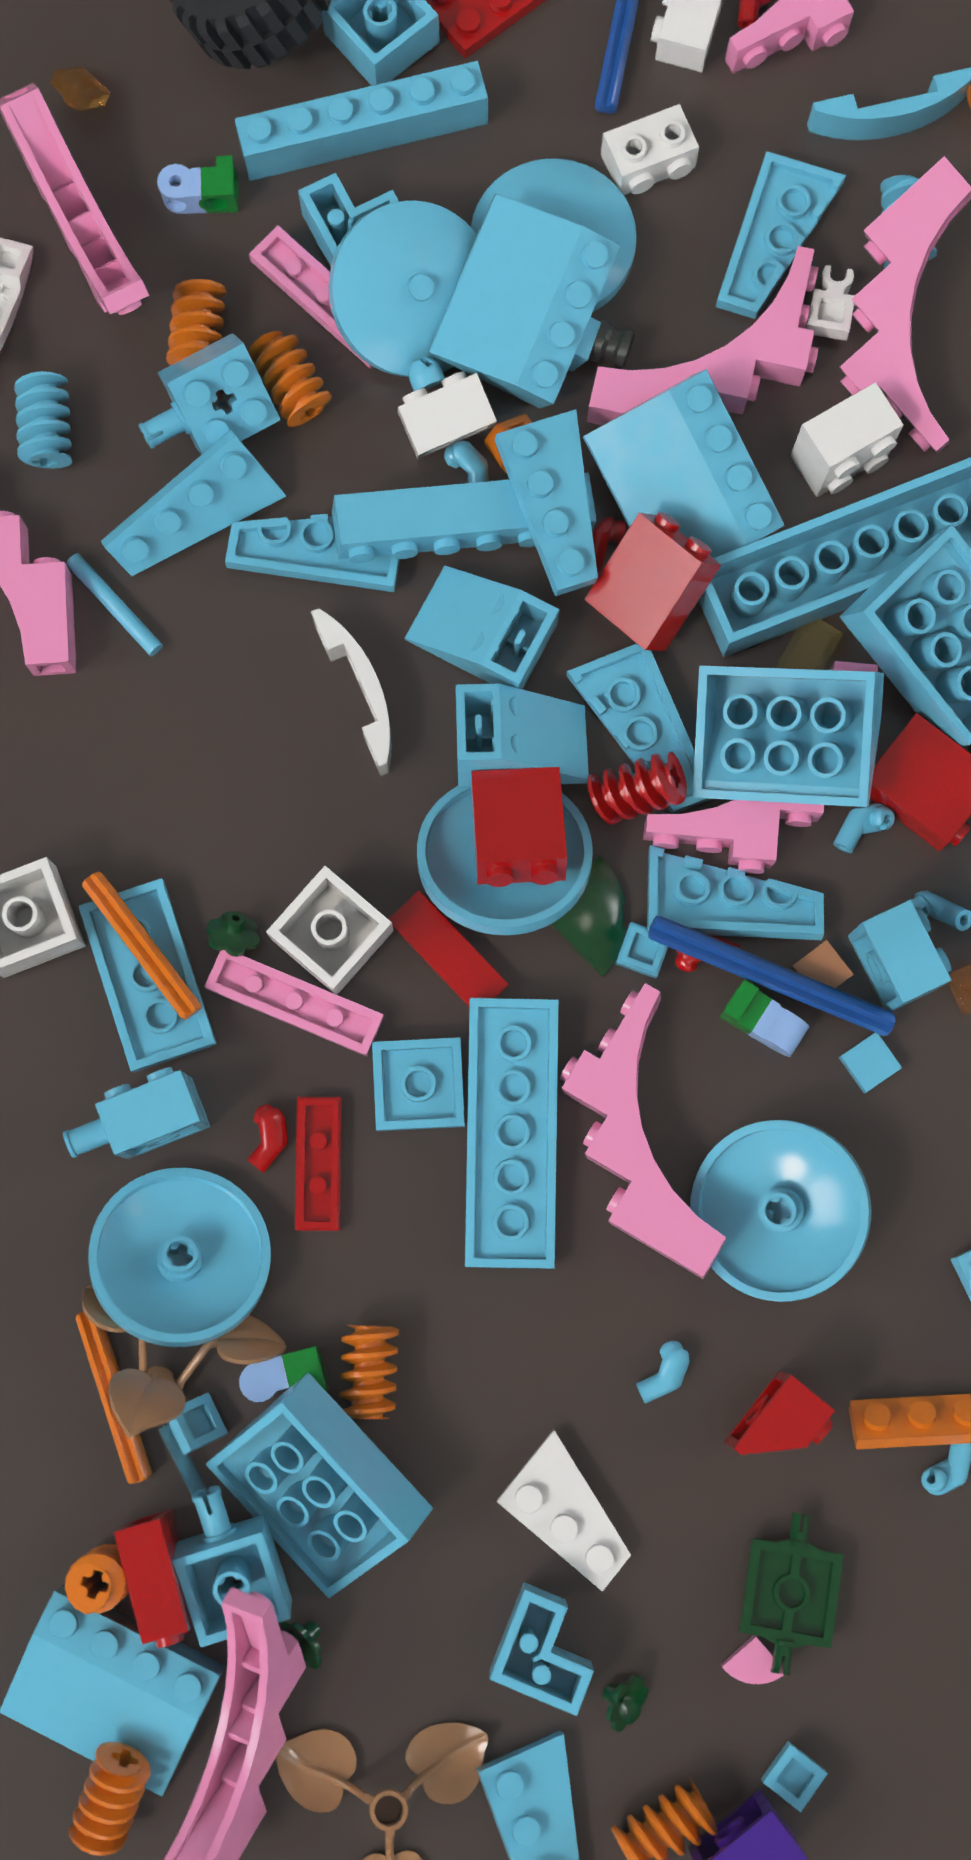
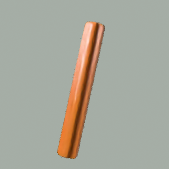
M99 871L87 877L83 881L82 887L177 1014L184 1020L195 1015L202 1008L201 1003L107 878Z
M82 1311L75 1318L126 1480L129 1484H136L152 1476L151 1467L140 1434L128 1439L119 1425L110 1404L108 1395L110 1379L120 1370L106 1330L95 1326Z

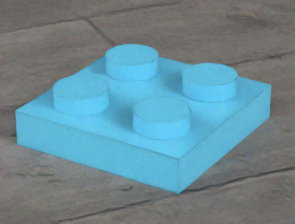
M460 1037L372 1042L376 1131L465 1127Z

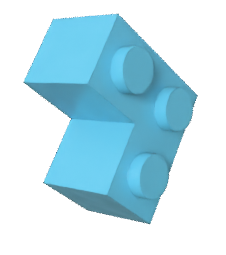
M336 173L298 190L302 215L330 268L341 240L358 220L382 206L399 202L394 191L390 190L354 207Z
M523 1582L490 1666V1680L577 1716L594 1672L592 1662L554 1646L568 1609L566 1599Z

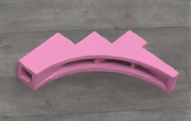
M778 0L756 22L729 38L725 61L732 73H735L745 67L747 69L755 68L767 56L780 50L789 51L800 44L803 39H805L811 51L824 45L827 47L834 46L841 42L848 34L854 10L848 0Z
M31 83L0 98V112L41 196L48 204L70 251L76 257L99 306L104 312L108 311L109 314L118 312L119 315L134 311L141 306V299L149 296L147 289L124 254L96 204L39 88L34 83Z
M945 156L864 229L865 236L869 240L864 248L880 266L885 261L889 265L852 298L854 305L858 308L852 315L867 333L871 332L874 328L878 333L840 366L846 375L840 382L851 395L876 382L881 391L887 395L886 399L898 417L901 418L904 415L914 427L908 433L924 452L932 447L937 454L950 444V439L931 414L918 385L912 356V314L918 284L931 251L948 224L971 200V186Z
M798 246L789 275L773 303L750 328L726 346L697 360L666 368L624 370L598 367L589 403L587 422L604 425L685 378L707 369L727 411L743 415L747 400L755 402L760 378L800 387L805 372L813 373L819 349L811 346L814 330L805 329L810 305L803 304L805 292L813 293L819 267L811 266L815 249Z
M0 511V587L10 601L21 632L25 665L34 676L76 673L72 574L66 563L60 562L56 558H38L34 560L33 564H29L27 526L20 515H15L9 511Z
M834 661L830 670L878 672V665ZM732 800L715 808L685 814H648L644 823L643 840L653 841V846L664 849H676L679 847V843L696 845V850L707 853L722 852V847L729 848L728 865H737L738 870L745 871V873L761 874L764 873V868L771 869L776 862L779 819H785V824L789 826L808 827L811 826L812 822H818L824 814V805Z
M645 983L639 993L632 990L625 1000L620 1011L625 1017L617 1031L609 1028L598 1047V1051L603 1053L600 1059L584 1050L579 1059L573 1056L569 1060L560 1076V1079L565 1082L562 1090L568 1097L606 1118L603 1124L596 1121L584 1139L583 1144L588 1147L585 1152L587 1159L630 1184L627 1190L619 1187L609 1202L606 1210L612 1213L609 1219L610 1224L704 1279L724 1245L726 1237L696 1216L673 1191L653 1158L641 1123L637 1098L639 1061L647 1029L661 1001L660 991Z
M231 1587L221 1602L227 1626L228 1663L219 1724L209 1760L195 1798L164 1860H239L267 1812L259 1785L286 1741L279 1712L306 1669L299 1642L288 1632L280 1630L272 1602L258 1592L251 1591L248 1594Z

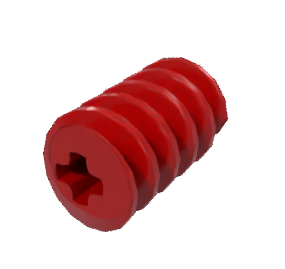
M669 752L667 757L668 763H665L658 753L651 755V768H649L644 759L639 758L635 761V773H633L628 764H621L619 766V778L614 770L608 768L603 772L604 783H602L597 774H590L587 780L588 791L596 813L606 823L614 825L619 823L622 818L626 820L633 819L638 813L647 815L653 809L663 810L669 806V803L673 805L683 803L687 795V783L682 766L673 752Z

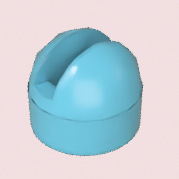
M430 357L415 360L408 373L414 391L422 388L427 390L442 383L441 381L445 379L437 361Z

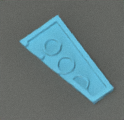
M576 409L497 433L494 441L554 595L558 596L595 584L598 574Z
M230 430L102 539L101 542L131 576H134L232 525V522H238L286 497V495L233 431Z
M328 514L311 515V519L289 520L287 517L232 522L225 558L226 567L230 569L395 592L400 559H395L392 555L375 556L373 560L365 563H353L349 559L338 560L333 517H328Z
M634 644L567 671L566 676L634 765L637 759L642 758L651 768V755L658 753L665 763H668L667 757L669 752H673L676 755L686 778L687 795L685 801L679 805L669 803L667 808L671 814L679 813L711 800V798L692 797L695 750L651 650H644L640 645Z
M559 1730L476 1768L509 1860H579L563 1732Z

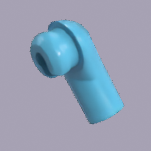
M456 441L454 445H449L445 449L444 458L446 463L453 468L460 466L468 474V483L489 481L487 460L469 442Z
M871 804L869 807L852 809L846 817L833 845L844 852L853 853L861 835L891 828L895 821L894 812L883 804Z
M928 890L917 892L915 898L911 899L915 909L920 907L926 916L929 915L960 931H965L971 926L970 910Z
M668 1341L663 1344L659 1351L662 1358L659 1372L636 1383L644 1404L675 1391L682 1385L690 1360L688 1352L683 1349L680 1342Z
M971 1443L951 1444L948 1459L927 1468L922 1473L921 1483L929 1493L944 1495L966 1482L971 1463Z

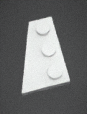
M553 1429L498 1497L497 1502L603 1591L631 1554Z

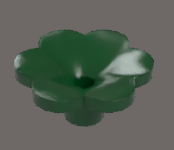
M226 912L220 918L211 919L207 923L206 931L210 935L209 945L214 950H225L229 955L238 957L244 955L246 950H253L259 946L260 937L256 933V922L250 918H245L240 912Z
M284 1621L280 1622V1630L288 1632L299 1642L305 1665L312 1669H318L322 1664L320 1656L322 1649L316 1640L321 1635L320 1627L313 1621H308L304 1626L296 1622L292 1624Z
M635 1674L627 1682H622L618 1686L609 1683L603 1690L602 1698L610 1703L606 1711V1719L611 1722V1729L616 1732H621L627 1724H633L640 1716L641 1705L648 1696V1688L643 1685L644 1679L641 1676Z

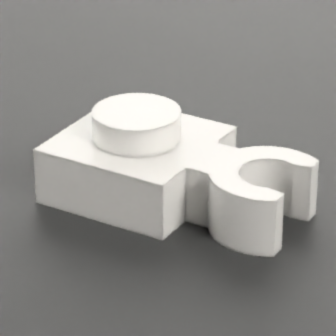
M826 265L820 280L821 290L814 289L806 329L814 330V335L847 341L854 308L852 298L855 296L848 293L852 287L854 272L853 269H848L845 279L838 282L830 277L831 266Z

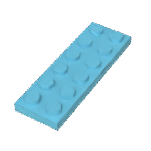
M470 998L465 1267L555 1269L559 1000Z

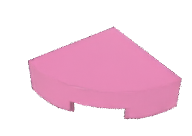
M756 1635L750 1637L720 1664L729 1675L749 1684H765L783 1676L781 1673L770 1672L773 1655Z

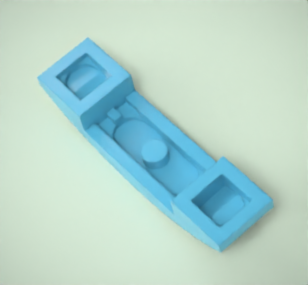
M971 68L933 76L926 94L859 109L857 108L854 94L814 102L807 123L809 132L836 139L871 140L897 136L919 129L946 115L967 97L966 91L971 84Z

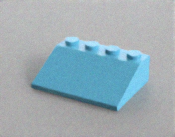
M495 194L428 354L471 375L477 373L479 379L537 408L554 404L621 245L583 225Z
M707 369L685 378L582 436L629 528L638 513L657 515L658 512H663L674 518L681 525L678 531L688 539L690 536L695 537L708 545L712 550L710 556L715 558L756 542L785 526Z
M949 525L869 587L839 617L914 711L958 745L966 746L971 744V548L955 527Z
M699 666L692 797L869 807L881 723L884 673Z
M309 1372L282 1393L205 1464L253 1517L265 1514L273 1539L328 1599L409 1542L433 1509Z
M64 1583L53 1592L32 1634L1 1706L0 1713L92 1761L96 1760L95 1752L99 1745L105 1742L117 1741L134 1747L146 1757L150 1765L151 1775L145 1788L163 1796L226 1665L181 1642L162 1648H157L156 1641L142 1645L136 1619L114 1608L102 1613L84 1614L76 1610L69 1602Z

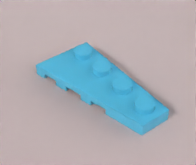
M766 151L717 299V308L756 319L793 262L798 246L802 247L843 185L846 175Z
M652 845L649 846L647 932L653 919L656 916H662L705 935L822 940L824 936V893L770 878L767 881L746 876L745 871L728 867V870L703 864L702 859L688 855L682 858L664 853L665 849Z

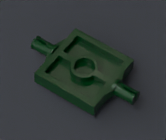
M792 1512L789 1540L784 1539L773 1542L751 1538L738 1632L762 1636L774 1643L770 1672L790 1676L793 1647L797 1648L806 1645L829 1649L832 1647L844 1556L841 1553L820 1550L807 1543L812 1515Z

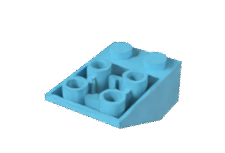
M444 566L410 627L405 640L490 684L499 683L523 689L558 625L559 609L520 589Z
M499 683L456 685L458 787L471 786V771L559 767L561 784L587 783L589 773L585 705Z

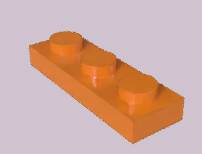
M971 1394L850 1400L849 1415L856 1449L971 1443Z

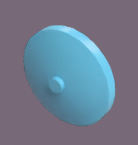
M554 158L540 159L512 168L495 180L485 191L472 219L471 228L476 234L479 232L495 194L583 225L621 245L593 312L609 302L621 289L633 265L636 249V225L626 198L619 188L605 175L594 168L576 161Z
M415 200L394 202L362 217L349 229L341 240L334 254L329 274L328 289L331 311L346 343L361 359L371 366L388 374L401 377H409L408 373L412 363L415 360H421L423 357H430L437 361L443 372L454 367L428 354V351L477 236L475 231L462 218L444 207L429 202Z
M456 786L434 804L422 823L417 841V864L422 885L431 901L440 911L456 923L474 931L493 935H517L544 928L571 910L580 899L588 884L592 866L593 847L591 834L583 815L574 803L562 793L567 849L566 881H556L549 885H538L533 882L511 883L505 887H493L488 884L477 885L471 786Z
M769 1120L753 1123L732 1132L722 1139L701 1164L693 1184L690 1200V1209L696 1216L726 1237V1241L712 1263L711 1268L735 1289L752 1297L768 1301L802 1300L819 1294L836 1284L853 1268L866 1245L871 1226L872 1210L869 1189L865 1177L853 1156L840 1142L828 1133L814 1126L791 1120Z
M168 1168L153 1171L138 1177L122 1187L112 1196L100 1212L91 1233L88 1252L89 1274L92 1287L99 1303L108 1316L118 1326L138 1339L168 1347H189L204 1344L222 1337L237 1327L248 1317L261 1298L266 1286L271 1261V1246L267 1227L261 1213L252 1200L239 1187L227 1179L214 1173L194 1168Z

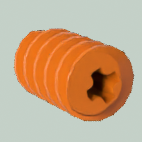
M190 279L175 285L173 289L175 301L171 306L173 317L169 324L172 332L168 337L170 349L166 354L167 363L170 366L222 339V335L214 331L224 326L223 318L216 315L225 311V303L219 300V298L225 297L227 291L221 283L206 279Z
M272 331L258 338L249 347L248 353L255 364L259 376L263 378L265 388L271 391L273 402L279 405L280 414L288 420V427L301 426L316 417L323 410L324 406L330 402L332 395L329 391L318 392L324 385V381L321 377L310 378L316 369L313 363L302 364L307 358L305 349L294 350L299 344V338L296 335L284 337L283 332Z
M348 1325L355 1328V1332L342 1336V1342L353 1346L354 1351L341 1355V1360L353 1365V1369L340 1373V1379L352 1383L353 1386L350 1389L339 1392V1397L352 1402V1406L343 1410L350 1418L389 1419L383 1416V1413L394 1410L396 1402L383 1397V1395L396 1391L397 1384L384 1379V1376L396 1373L397 1365L385 1361V1358L398 1354V1347L387 1343L386 1339L398 1336L399 1329L393 1326Z
M117 1544L97 1546L71 1566L66 1575L65 1591L69 1602L76 1610L84 1614L102 1613L111 1610L129 1594Z
M117 1741L105 1742L97 1748L95 1752L96 1760L90 1766V1775L84 1783V1791L78 1800L79 1806L73 1814L74 1824L69 1827V1836L72 1842L82 1851L91 1855H110L123 1848L128 1838V1832L134 1822V1816L139 1808V1802L144 1794L145 1785L151 1775L150 1765L146 1757L134 1747Z
M691 1778L692 1792L690 1793L679 1784L674 1786L675 1803H672L663 1794L658 1796L661 1812L656 1813L647 1804L642 1806L645 1822L640 1823L631 1814L628 1815V1833H624L615 1824L611 1826L612 1832L627 1860H652L653 1857L656 1860H670L669 1847L680 1856L686 1853L684 1837L696 1846L702 1843L700 1827L704 1828L712 1836L717 1834L716 1821Z

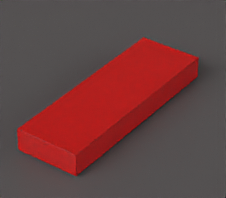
M420 891L415 893L388 918L400 936L469 1008L470 998L496 999L509 987V984Z
M297 1097L295 1231H340L342 1097Z

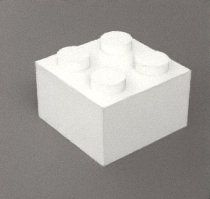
M875 382L802 424L790 457L816 497L827 491H830L831 494H836L853 482V476L864 470L867 474L873 473L889 461L888 455L897 445L896 439L903 427V423Z
M47 857L0 874L1 977L11 976L86 947L58 869Z
M324 866L266 933L274 943L333 994L338 995L391 935L394 929L391 921L328 867Z

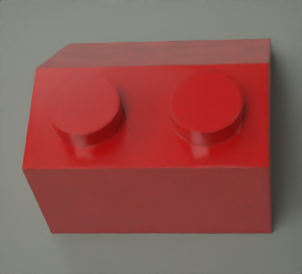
M778 1371L724 1442L741 1455L807 1448L812 1441L816 1445L819 1444L833 1426V1422L829 1418L835 1410L792 1375Z

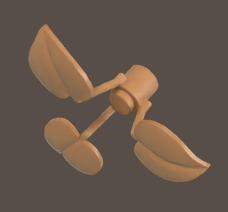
M92 1285L83 1288L82 1308L86 1317L102 1330L117 1333L126 1332L102 1308ZM248 1315L229 1333L204 1343L178 1379H174L173 1373L165 1367L153 1366L148 1369L147 1342L138 1339L139 1370L132 1368L124 1369L115 1373L110 1379L108 1395L113 1413L128 1439H131L149 1428L168 1423L181 1415L186 1404L185 1396L182 1392L183 1386L212 1348L217 1347V1352L223 1360L244 1365L271 1360L276 1356L282 1355L286 1351L287 1346L284 1340L267 1324Z
M455 1722L435 1724L421 1730L411 1740L405 1754L407 1765L418 1776L401 1792L387 1787L378 1790L372 1795L348 1781L356 1770V1753L351 1742L344 1735L330 1729L312 1730L285 1741L276 1756V1763L281 1780L290 1795L297 1803L310 1811L322 1813L335 1810L342 1800L344 1789L369 1804L372 1822L377 1828L385 1831L386 1855L372 1853L362 1860H422L418 1853L411 1850H404L394 1854V1830L400 1828L408 1816L406 1800L412 1796V1793L422 1783L426 1795L434 1802L455 1804L467 1798L479 1782L480 1778L476 1768L483 1765L488 1735L471 1725Z

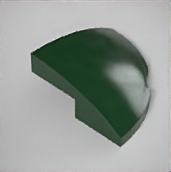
M599 856L592 862L589 881L580 899L563 917L550 925L603 978L617 959L625 938L626 928L623 926L625 898L622 888L610 866Z

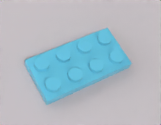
M161 878L119 892L118 894L201 1003L202 1008L186 1020L177 1014L96 904L91 901L79 905L78 907L130 1071L135 1073L217 1045L164 880Z

